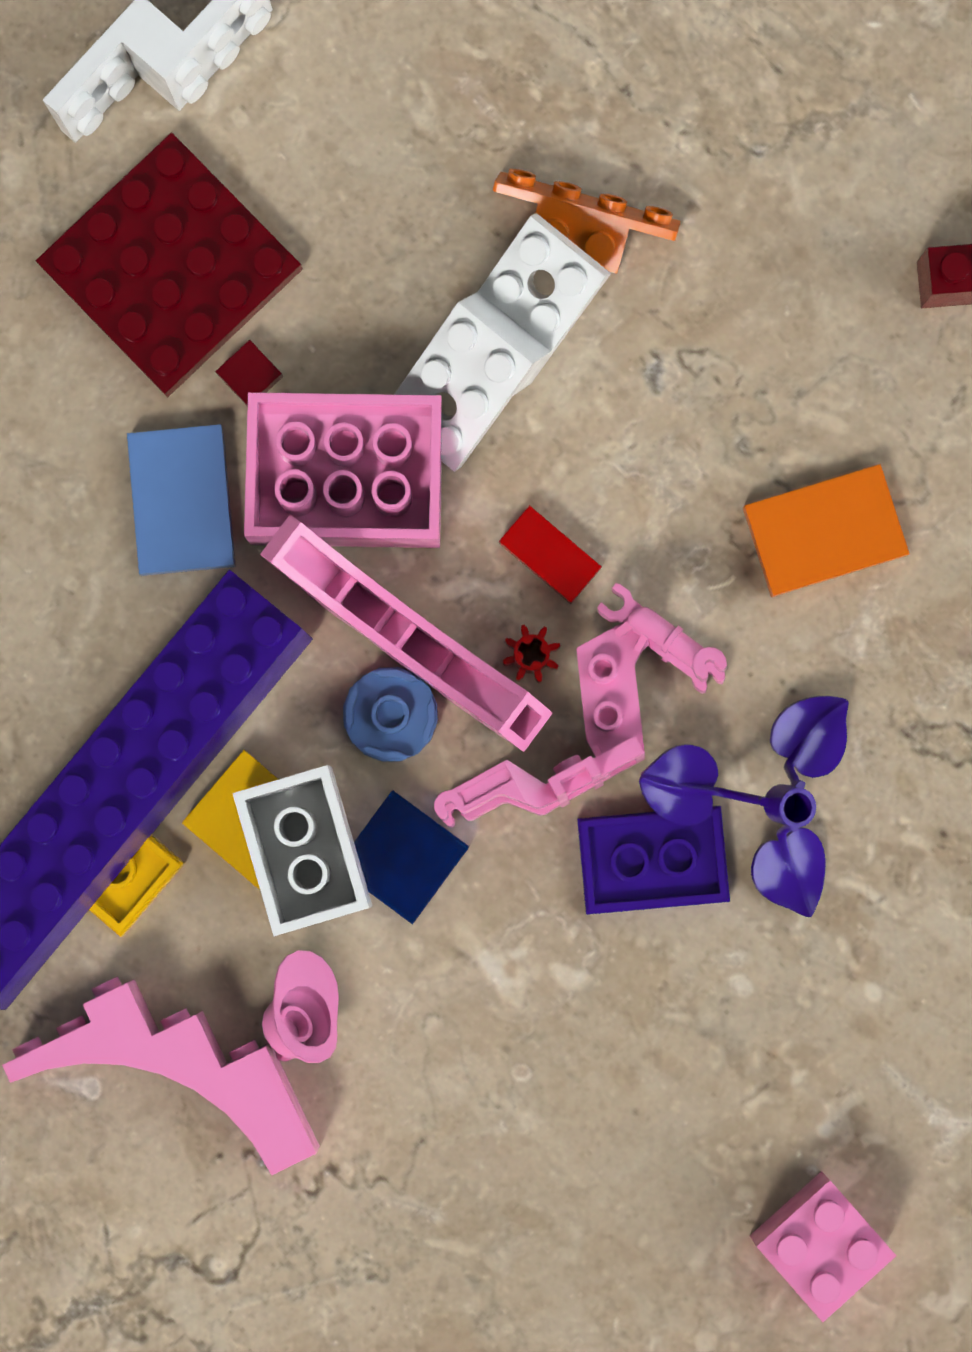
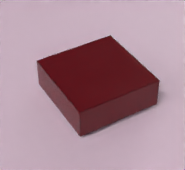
M251 340L246 342L215 371L247 407L248 392L267 393L283 378V374Z

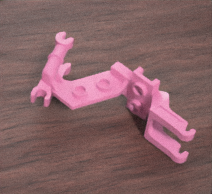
M615 583L612 587V592L623 599L624 606L618 611H612L603 603H600L597 609L599 615L607 621L620 624L576 649L586 741L595 758L589 756L581 760L579 755H575L562 761L553 768L556 775L549 778V783L546 784L508 760L503 761L456 788L440 793L434 802L436 814L448 827L453 828L455 819L452 814L456 810L460 811L467 821H473L502 804H511L539 816L546 815L559 806L561 808L570 804L569 800L593 787L595 790L602 787L604 781L645 760L635 664L646 647H649L663 657L662 661L665 663L670 662L691 677L694 688L701 694L706 693L708 674L718 684H723L725 681L724 671L727 669L726 657L722 651L714 647L704 648L683 633L684 629L679 625L675 627L650 608L641 606L633 600L628 589L621 584Z

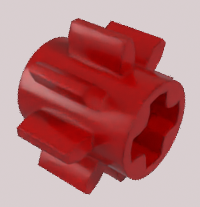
M524 624L521 625L522 637L518 641L511 638L505 639L504 643L509 648L514 649L513 656L506 657L503 660V665L510 666L516 664L519 669L516 681L520 682L524 678L525 673L534 674L535 680L540 684L542 683L541 671L545 667L551 670L558 669L559 665L549 659L550 653L556 652L560 649L561 645L560 643L548 645L544 639L547 627L544 626L540 629L538 635L529 634L528 628ZM533 642L541 646L539 654L545 658L544 661L541 663L534 660L530 666L524 665L522 663L524 655L518 650L521 646L530 648Z

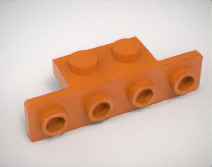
M509 169L508 173L500 172L494 182V192L537 203L535 213L555 227L606 270L616 274L619 270L629 229L675 241L681 222L673 219V214L666 209L646 206L644 211L626 206L627 201L616 195L600 194L599 198L582 194V189L572 183L555 181L554 185L538 182L535 181L536 176L525 170Z

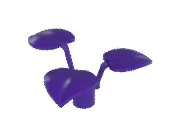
M815 696L789 705L777 716L771 728L770 745L775 753L788 758L784 764V770L791 782L790 785H775L765 796L714 787L718 778V767L714 758L707 750L701 747L678 745L663 752L641 773L639 784L642 794L648 805L662 818L685 826L697 825L710 817L713 810L712 796L764 806L766 815L772 821L784 825L777 830L778 840H768L762 843L756 850L751 864L753 883L759 893L767 900L804 917H812L823 890L826 858L822 842L818 836L810 829L803 828L815 816L816 801L813 795L804 789L805 782L799 780L794 767L801 775L811 778L828 775L835 770L843 758L846 749V717L849 702L839 697Z

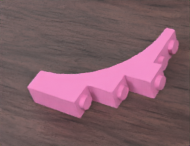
M291 515L288 516L260 555L306 591L310 597L330 613L365 636L392 659L426 681L453 704L524 752L552 715L553 712L528 691L428 622Z
M116 977L93 988L92 992L95 998L83 1004L90 1023L86 1024L83 1015L56 1028L60 1036L59 1038L44 1045L39 1037L12 1049L16 1059L2 1065L10 1083L47 1069L84 1063L125 1065L161 1074L195 1090L225 1112L253 1143L271 1175L315 1155L320 1148L280 1061L276 1058V1052L269 1043L259 1047L256 1040H252L230 1051L229 1054L232 1061L227 1063L204 1012L201 1011L190 1016L187 1008L161 1020L160 1022L164 1030L159 1032L135 980L122 985L119 977Z

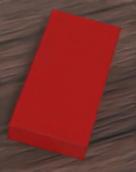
M530 505L499 540V544L569 604H572L602 568L600 564Z

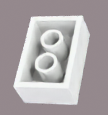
M322 766L232 793L273 936L372 907L331 766Z

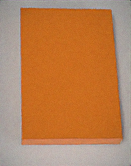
M881 464L747 504L743 507L771 598L906 557L910 554Z

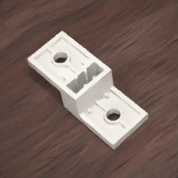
M134 0L44 97L43 102L61 131L75 143L83 135L88 136L99 127L103 120V113L115 100L119 102L131 92L135 84L134 79L137 76H140L180 111L187 102L192 104L204 94L208 86V79L219 68L223 70L235 60L240 50L239 46L250 34L256 35L263 30L271 17L270 12L273 10L270 0H211L183 31L148 0Z
M537 213L531 215L478 292L456 304L394 394L438 395L440 392H445L454 398L457 405L456 414L454 416H447L441 412V461L454 472L462 467L512 396L533 382L611 274ZM537 270H545L553 277L555 288L551 295H543L536 290L533 281Z

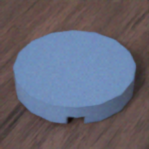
M399 667L378 668L364 675L350 688L343 705V721L351 742L364 755L382 762H398L419 754L432 740L438 724V709L430 687L420 677Z

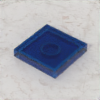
M394 790L390 792L354 841L368 892L412 925L470 847Z

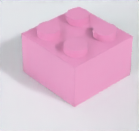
M822 1171L750 1235L756 1247L822 1322L829 1318L896 1257V1254Z

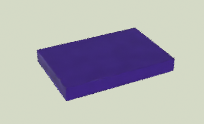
M713 806L712 813L706 821L690 826L669 822L656 812L577 819L586 915L730 902L721 806Z

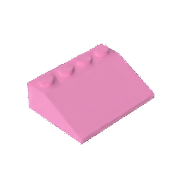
M248 392L244 537L249 544L267 545L288 516L291 515L329 546L440 548L441 395Z

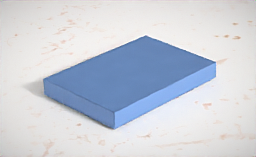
M218 424L127 433L139 574L147 576L236 567L223 426Z

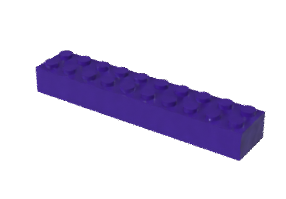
M230 569L0 844V1010H6L127 865L129 860L141 848L147 838L151 836L313 640L300 626Z

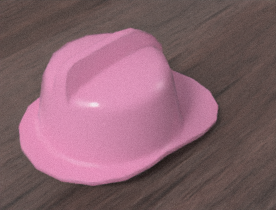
M298 950L283 959L278 966L275 977L273 1000L263 1014L262 1028L264 1036L269 1045L276 1051V1058L280 1061L286 1062L298 1058L306 1063H320L330 1058L336 1049L339 1000L337 981L332 969L324 959L311 951Z

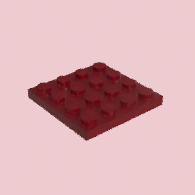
M172 132L35 260L167 398L303 270L302 264Z

